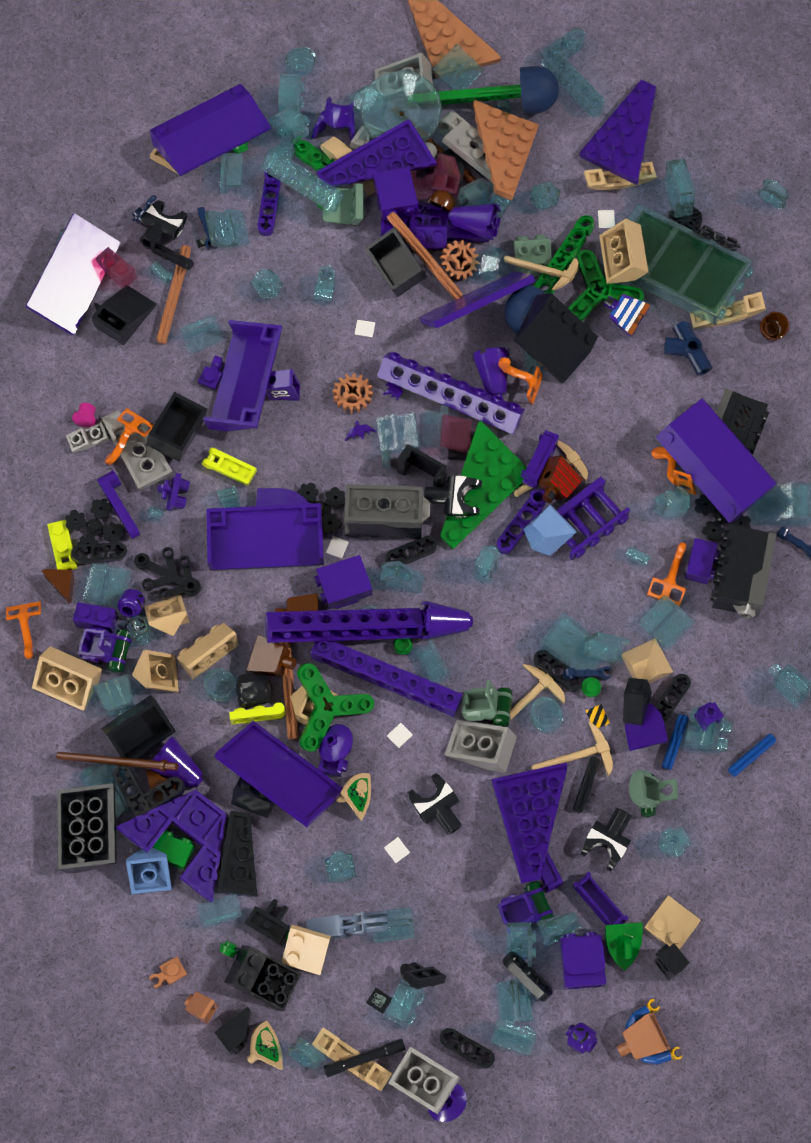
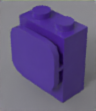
M409 167L373 174L377 203L382 220L389 221L387 216L392 212H395L400 219L418 214V201Z
M360 555L316 569L317 576H314L317 587L321 586L323 593H320L322 602L327 604L329 609H339L373 595L372 586Z
M586 932L584 936L577 937L574 933L564 934V937L559 940L564 990L605 987V958L601 935H596V932Z

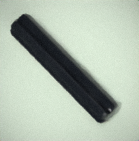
M159 243L151 249V252L186 270H191L194 266L191 259Z
M591 756L573 806V810L578 813H582L600 763V759L595 756Z

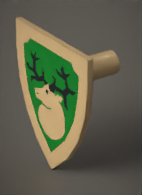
M360 773L351 777L340 792L342 796L337 799L339 803L347 802L360 821L365 816L370 803L371 778L369 773Z
M265 1021L253 1032L250 1055L247 1059L251 1064L261 1060L282 1070L283 1059L278 1038L268 1021Z

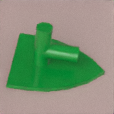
M643 922L605 925L608 951L615 963L624 971L633 963L639 953L642 943Z

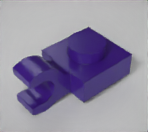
M215 355L211 368L205 366L198 380L199 385L214 391L216 390L222 377V372H219L223 364L221 357Z

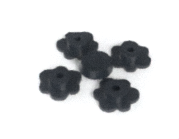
M697 226L696 229L698 230L693 229L694 234L704 239H713L723 248L737 251V248L741 247L737 243V239L730 236L726 239L725 235L713 231L714 229L709 226Z
M302 484L301 489L297 493L310 503H321L323 532L325 534L336 533L337 528L341 526V520L335 514H326L327 505H333L334 508L344 505L345 492L343 490L340 491L337 487H333L330 491L326 492L327 498L325 502L316 501L319 491L316 489L315 484Z
M705 494L701 495L700 499L697 498L695 500V511L702 513L704 516L714 512L716 520L713 523L708 521L706 526L703 527L702 533L707 535L708 540L714 539L719 541L725 531L721 524L728 521ZM742 515L735 522H731V524L751 528L749 525L751 519L748 516Z
M96 499L92 502L93 507H91L90 511L96 519H91L87 522L84 519V513H79L77 510H72L69 515L65 516L67 529L79 531L80 527L86 526V530L89 533L86 537L81 536L80 542L77 545L99 543L98 540H95V536L99 535L102 531L106 541L119 542L120 538L124 537L121 524L115 525L114 522H111L109 526L103 528V524L99 520L103 517H109V512L112 511V505L107 503L106 499Z

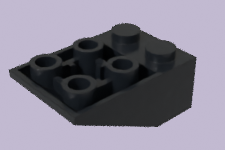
M126 285L102 303L91 318L95 328L124 346L157 304Z
M239 778L233 789L231 804L268 818L275 803L244 779Z
M242 945L224 983L284 1011L301 973L251 946Z

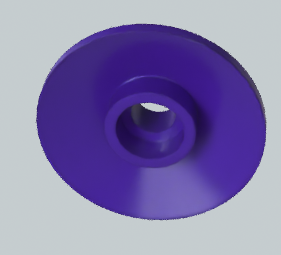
M342 724L330 726L318 748L321 757L328 762H338L344 759L353 745L351 730Z
M456 1084L438 1114L428 1108L427 1110L431 1117L437 1121H452L465 1109L467 1102L466 1093L459 1084Z

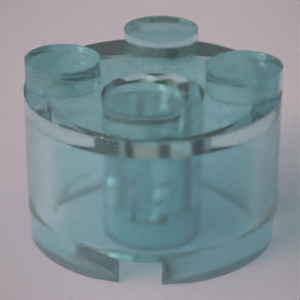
M293 103L270 117L271 128L275 127L277 131L275 136L287 147L289 145L292 147L309 135L308 124H310V121L306 115L300 113Z

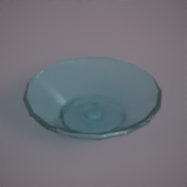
M399 70L385 73L371 83L363 94L360 112L363 126L372 139L410 119L425 142L439 126L442 106L440 95L429 80L418 73ZM400 112H404V113H405L404 116H399L398 114H399Z

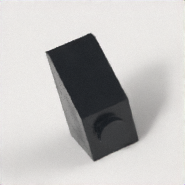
M628 679L624 692L623 723L643 725L652 695L647 679Z
M248 1006L214 1032L230 1054L233 1052L237 1054L246 1047L244 1044L248 1039L251 1011Z

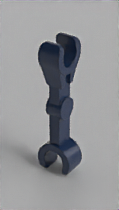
M199 207L197 208L199 219L204 225V232L207 235L205 241L206 249L209 250V243H214L215 248H217L216 239L210 235L205 208Z
M781 527L777 532V536L783 540H788L797 548L802 549L811 559V545H807L803 540L790 534L787 528Z
M605 666L597 670L567 668L563 672L564 679L595 677L606 681L611 676H605L603 671H609L610 667Z

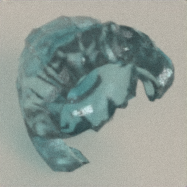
M680 486L673 491L666 490L665 494L663 493L655 498L654 511L665 518L682 517L689 510L690 494Z

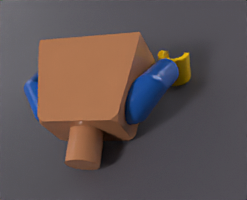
M651 999L646 1006L639 1008L629 1017L625 1025L626 1030L623 1032L626 1041L617 1045V1049L622 1057L632 1053L635 1060L641 1059L643 1063L656 1065L671 1061V1059L679 1060L683 1057H676L674 1051L680 1049V1047L670 1048L654 1015L660 1006L656 1009L650 1006L655 1001L654 999Z

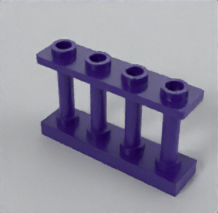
M601 476L556 510L564 519H570L587 538L579 545L572 538L566 541L567 545L572 549L569 554L571 560L575 557L578 559L586 552L585 549L589 546H596L603 535H610L615 530L614 527L619 523L622 525L629 519L630 509L627 507L621 511L604 493L606 481ZM592 497H599L615 515L608 523L589 503ZM579 507L584 508L601 527L592 534L575 515V510Z

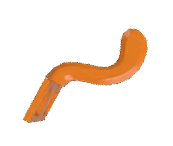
M500 358L498 366L505 373L527 381L529 389L526 396L529 403L533 405L543 378L540 368L536 367L535 373L532 375L512 367L510 359Z
M126 408L117 417V421L124 424L125 429L114 450L106 457L105 463L112 465L119 458L131 434L137 432L146 437L154 424ZM128 413L134 419L131 422H127L121 417ZM141 423H144L147 426H149L150 429L147 432H143L137 427Z
M664 447L654 448L652 450V457L654 459L668 460L667 478L669 481L677 485L678 490L696 495L691 475L676 470L677 462ZM678 475L684 476L688 480L682 479ZM681 485L687 486L691 490L685 489Z
M679 543L667 578L661 580L653 577L647 595L680 606L686 588L677 585L675 579L686 549V543ZM654 582L664 585L661 595L651 592ZM675 588L682 591L679 601L669 598L671 589Z
M41 601L6 607V620L18 619L20 621L24 641V656L26 659L33 657V644L28 620L30 616L41 614ZM39 606L37 611L28 612V608ZM19 609V614L9 615V611Z

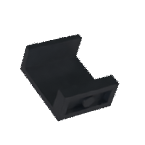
M407 444L397 458V473L404 476L410 466L414 465L434 477L433 487H445L448 475L446 473V465Z

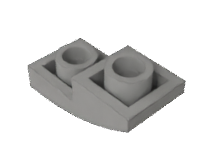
M103 422L86 430L80 428L66 435L73 453L89 449L110 440Z

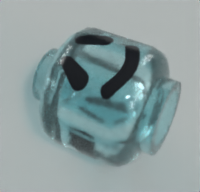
M135 616L127 625V631H129L130 639L134 644L146 645L152 641L155 635L154 629L149 625L147 617Z

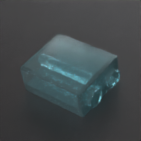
M685 159L667 161L664 186L674 217L692 215L695 188Z

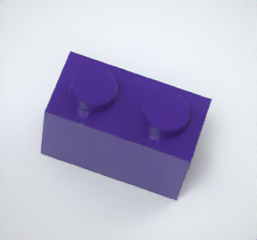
M694 539L685 579L707 584L709 579H713L715 568H712L713 561L717 562L719 551L716 550L718 543Z
M77 602L73 622L79 628L89 629L90 627H97L114 633L118 615L113 608Z

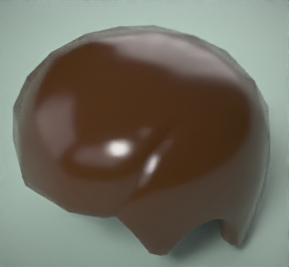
M445 190L435 191L428 200L433 206L439 208L443 206L442 210L446 212L453 210L456 205L455 198Z
M774 311L760 321L759 330L761 335L767 340L777 341L788 333L790 323L783 313Z

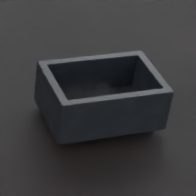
M395 228L364 248L397 297L428 277Z
M174 392L149 432L146 445L180 462L202 426L203 418L206 417L208 409Z
M149 695L101 728L120 757L133 759L139 758L176 732L152 695Z

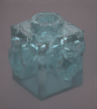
M549 181L534 185L529 202L540 210L557 206L561 190Z
M271 269L259 270L250 283L257 291V294L263 299L276 297L283 286L279 276Z
M682 826L674 830L672 827L661 832L662 836L658 840V847L661 853L666 854L668 858L671 856L677 858L685 853L684 850L692 844Z
M336 851L331 853L332 856L324 859L329 883H342L357 877L352 854Z

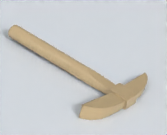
M510 256L504 257V262L507 264L560 277V280L552 290L562 288L571 282L578 271V260L574 258L567 271H560Z
M558 441L557 446L565 454V460L575 467L586 483L588 471L580 460V456L568 445ZM524 484L514 490L513 494L515 497H519L533 487Z
M522 665L539 680V683L511 709L510 721L544 688H548L564 705V692L551 676L534 666Z
M588 722L597 743L595 746L534 764L531 768L534 770L567 763L598 753V755L601 754L608 777L612 772L613 761L608 742L593 723Z

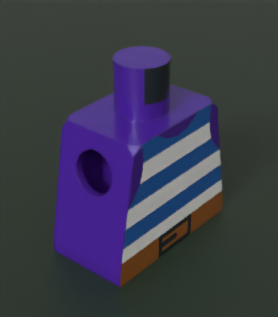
M622 294L619 301L608 296L604 303V306L612 310L609 319L630 337H632L650 308L649 304Z

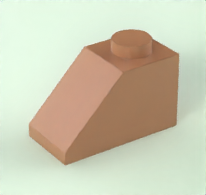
M197 991L194 995L190 994L185 1002V1010L206 1024L209 1023L219 1007L214 1000Z

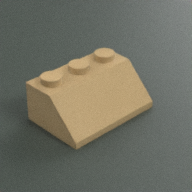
M624 219L599 235L607 283L635 281L648 273L640 224Z
M224 622L221 625L217 624L211 628L210 633L205 637H199L189 649H183L177 657L178 662L191 679L194 680L239 646L237 635Z
M50 646L39 657L32 688L84 711L98 686L102 669Z

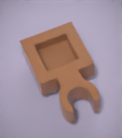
M176 956L159 966L162 972L152 974L149 979L159 978L158 984L153 986L154 988H159L164 981L167 980L168 984L171 985L185 977L187 973Z

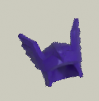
M328 97L325 110L321 112L311 138L317 137L325 129L326 124H328L335 130L348 127L349 136L352 141L355 136L354 102H351L350 105H337L331 102V97Z

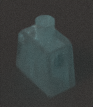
M479 178L461 187L455 207L489 204L491 194L494 192L493 183L489 182L486 184L483 179Z
M775 663L770 667L769 672L774 676L773 686L795 709L810 697L811 681L792 665L787 664L782 668L779 664Z
M129 674L93 686L109 717L116 715L118 717L135 706L132 681Z

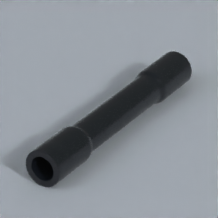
M401 1038L376 1049L324 1065V1071L328 1078L373 1060L405 1051L406 1048Z

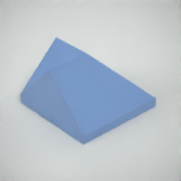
M551 505L546 507L523 529L532 550L551 556L577 532Z
M151 848L148 853L140 849L126 859L131 894L172 890L167 854Z

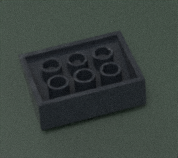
M552 293L536 295L514 341L560 383H564L592 351L598 336Z
M114 783L57 790L58 870L68 874L117 864Z

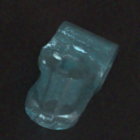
M323 266L319 269L313 300L332 303L335 271L331 266Z
M235 485L225 490H217L220 504L223 508L241 507Z

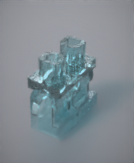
M693 706L683 747L709 751L711 753H715V750L727 751L729 740L720 738L719 733L730 734L733 722L722 719L720 723L713 722L706 731H703L693 715L697 713L698 707Z

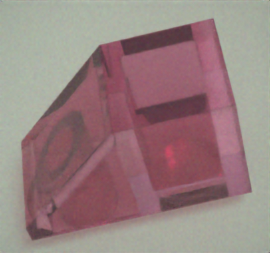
M438 153L431 189L457 194L461 176L455 157Z
M109 247L96 258L97 263L109 278L121 288H124L126 285L129 286L137 279L135 269Z

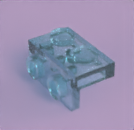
M97 763L93 767L85 768L81 772L82 775L79 776V779L85 786L110 783L116 785L117 782L114 779L113 770L117 765ZM122 769L119 776L125 778V771Z
M531 922L506 923V955L510 951H514L522 959H527L528 967L532 966V959H536L535 946H532V943H536V931H532Z
M507 1019L497 1020L491 1043L529 1056L537 1033L533 1032V1028L522 1025L521 1028L514 1026V1022Z

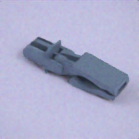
M383 910L369 913L362 911L361 913L351 914L349 917L333 915L308 919L307 929L331 936L330 939L348 938L349 934L372 935L373 932L389 930L388 926H377L388 924L387 918H373L387 916L388 911Z

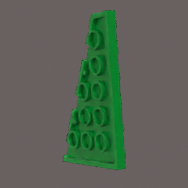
M482 421L477 424L460 475L482 481L481 488L468 491L464 498L465 504L470 505V507L479 508L480 513L477 516L471 517L446 516L439 537L452 550L522 484L521 472L527 469Z

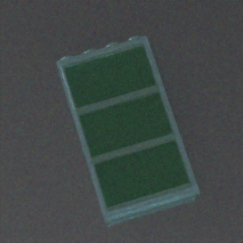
M638 203L628 220L641 225L648 273L630 282L714 325L719 320L722 321L727 313V307L733 305L736 299L735 295L744 288V281L752 276L754 272L752 268L753 260L735 251L723 248L713 240L704 239L694 234L693 230ZM602 256V259H601V267L604 268L603 256Z

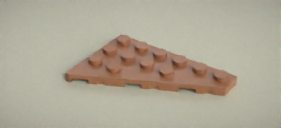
M407 0L427 57L431 63L435 79L501 62V57L438 0Z
M474 100L472 108L476 115L475 121L478 124V133L480 138H482L487 167L490 168L494 193L512 201L539 124Z

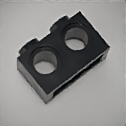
M675 943L671 946L668 944L664 945L655 954L657 958L654 960V963L669 981L690 963Z

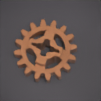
M455 240L452 242V245L450 243L446 245L447 249L444 248L441 251L444 255L439 257L440 260H443L440 267H445L444 272H449V278L455 276L456 281L460 277L462 280H465L467 276L470 278L473 275L472 272L477 271L475 266L479 264V261L475 259L479 254L473 253L476 248H469L471 243L464 245V240H461L458 244ZM457 249L455 254L450 255L452 250ZM469 266L467 271L462 272L464 267Z
M353 373L352 377L345 374L346 379L340 377L339 383H335V389H333L334 402H337V407L343 406V412L350 409L351 414H353L355 409L360 413L361 407L366 410L367 404H371V398L373 397L372 385H368L369 380L365 379L363 381V375L357 378L355 373ZM343 389V390H344V393H343V396L341 397L340 393H341V390ZM365 390V396L363 398L362 393Z

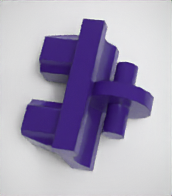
M176 473L175 477L171 480L170 486V481L164 480V485L157 487V491L162 493L161 499L166 500L168 495L166 510L172 511L173 508L183 509L186 505L187 499L177 496L178 491L186 493L189 489L190 481L182 479V474Z

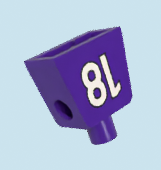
M293 369L271 372L266 392L270 400L299 401L300 382Z

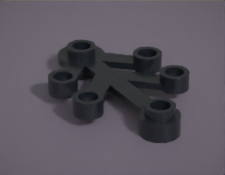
M165 547L162 550L168 570L150 561L149 556L145 553L136 555L134 562L138 569L144 570L148 568L163 576L155 580L150 578L144 579L142 586L145 591L176 583L179 587L172 589L162 587L158 592L159 597L162 600H168L170 597L185 594L188 597H194L199 594L201 585L197 579L192 577L190 570L191 562L188 556H181L178 560L180 567L183 568L185 579L177 574L173 558L174 551L171 547ZM171 551L172 553L171 555L167 556L165 555V552ZM145 558V561L140 563L139 559ZM182 560L188 561L187 564H181ZM147 582L152 583L150 587H145V584ZM193 584L194 588L188 589V585ZM163 591L168 592L166 596L161 595Z

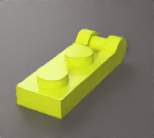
M212 447L208 451L207 459L204 458L202 462L204 467L219 472L246 486H249L257 472L255 467ZM215 458L219 459L217 463L213 462Z
M62 520L47 524L57 569H78L77 563L73 562L70 557L73 546L69 529L66 528L67 521ZM69 558L68 562H62L63 559Z
M278 702L273 707L267 708L265 706H255L250 710L237 708L233 712H229L231 724L233 725L250 723L252 721L282 719L286 712L284 705Z

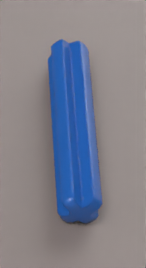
M679 714L661 765L663 769L671 770L689 719L686 715Z
M771 733L765 736L728 768V772L733 777L737 776L776 742V738Z

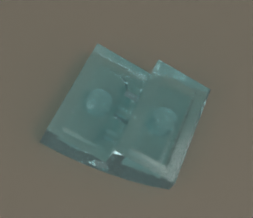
M456 44L432 69L451 90L467 89L483 72V69L473 58L467 55L459 44Z
M226 209L224 213L209 210L205 213L211 246H240L249 243L242 211Z
M414 412L400 416L391 414L376 418L382 454L402 452L407 444L418 450L421 449L417 419Z
M92 563L82 600L117 607L121 594L127 590L131 571Z
M665 595L638 621L650 636H654L666 650L670 649L694 624L691 618Z

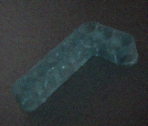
M574 28L545 48L542 65L555 75L558 83L590 116L599 117L603 113L604 98L567 60L584 47V30Z
M281 143L268 150L261 165L262 170L331 212L337 211L344 194L291 161L296 151L292 145Z

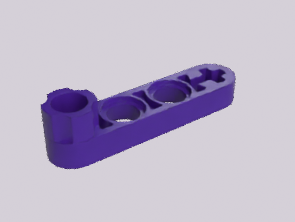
M270 166L264 172L265 180L258 218V231L262 236L271 235L275 228L281 189V174L275 166ZM269 192L276 194L273 199L266 197ZM266 208H271L273 213L266 215L263 211ZM265 220H268L269 227H267V230H263Z
M112 470L97 479L99 486L131 539L140 536L141 534L114 490L121 485L116 473Z
M539 489L531 492L528 500L498 538L497 550L500 553H510L524 536V527L542 512L546 505V502L542 499L544 490ZM524 512H530L532 518L524 520L521 515ZM518 526L522 531L520 534L515 535L511 532V528ZM509 536L511 538L508 544L509 548H502L501 542L505 543Z

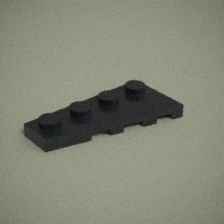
M230 811L217 891L257 897L250 814Z

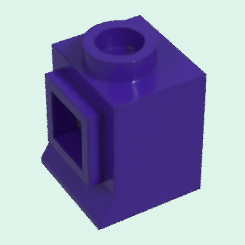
M708 702L699 707L697 713L693 714L703 731H706L713 722L720 723L724 717L715 702Z

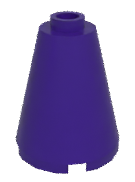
M496 203L459 206L450 210L448 219L453 226L485 239L494 240L493 237L497 236L501 219L497 217V212H501L499 204Z
M505 347L487 348L481 354L480 350L473 353V359L486 393L492 396L498 395L502 397L506 395L508 374L498 366L500 358L505 357L509 359L510 351L509 349L506 350Z
M429 601L421 602V605H424L423 609H420L424 624L422 640L465 632L473 626V617L470 616L468 611Z
M173 736L153 758L154 761L165 759L168 762L178 763L177 771L167 770L163 772L160 769H150L167 778L178 777L190 789L193 786L197 788L203 781L201 777L202 771Z

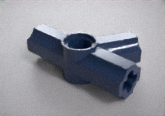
M682 321L674 326L673 331L677 338H665L664 354L685 356L689 359L697 376L707 374L712 370V366L702 349L701 340L695 336L688 321ZM689 347H695L696 350H691Z

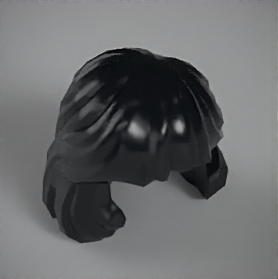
M252 673L240 675L236 684L239 707H244L247 710L254 706L268 703L272 698L273 690L270 680L264 675Z

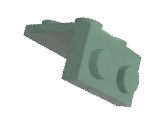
M356 183L352 189L324 188L322 220L325 223L358 225L365 218L363 201H365L366 192L363 190V184Z
M545 234L534 235L535 238L527 239V236H517V240H512L515 258L547 266L552 260L551 239L545 237ZM515 266L517 272L532 274L533 277L541 275L540 272Z

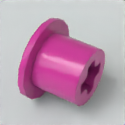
M81 403L78 411L72 415V420L78 426L90 428L96 424L94 417L96 408L90 403Z

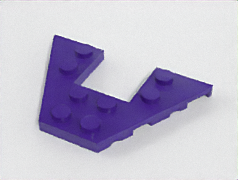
M195 789L115 828L148 853L170 823L177 826L202 846L179 879L210 903L213 902L227 814Z

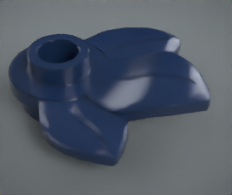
M150 196L144 208L141 209L139 207L132 214L134 216L132 220L139 224L147 208L157 199V196Z

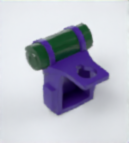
M90 627L84 630L78 655L87 662L98 663L101 661L108 663L107 668L112 672H123L133 634L123 629L117 630L116 633H110L104 628Z
M532 881L524 887L525 892L518 896L512 894L505 897L497 905L501 918L509 932L519 933L528 929L530 924L536 922L540 926L546 927L555 921L553 910H551L544 895V889L539 882Z

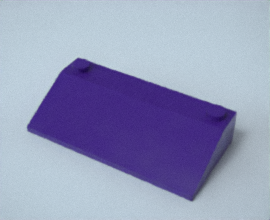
M239 84L150 129L152 144L156 150L182 176L271 130V126L251 94L242 84Z
M229 320L228 323L233 335L211 417L203 418L208 429L226 432L258 428L283 328L282 325Z
M703 398L656 436V439L681 468L691 475L694 483L729 523L738 520L777 484Z
M321 503L206 509L207 563L209 570L324 565Z

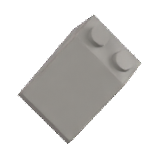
M422 53L375 69L378 101L407 99V96L410 94L433 92L431 63Z
M456 720L445 756L486 770L506 773L517 736L508 727Z
M410 1047L388 1083L438 1114L460 1077Z

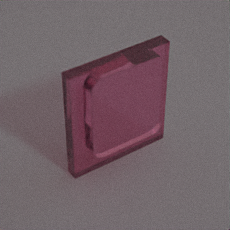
M444 414L442 416L440 447L468 453L472 420Z

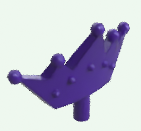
M388 382L385 386H389V388L383 395L393 394L391 398L397 397L396 400L398 401V398L403 394V387Z
M355 421L356 427L350 428L345 441L350 437L355 439L356 435L364 439L365 432L369 435L370 431L376 433L377 430H374L367 424L359 425V422Z

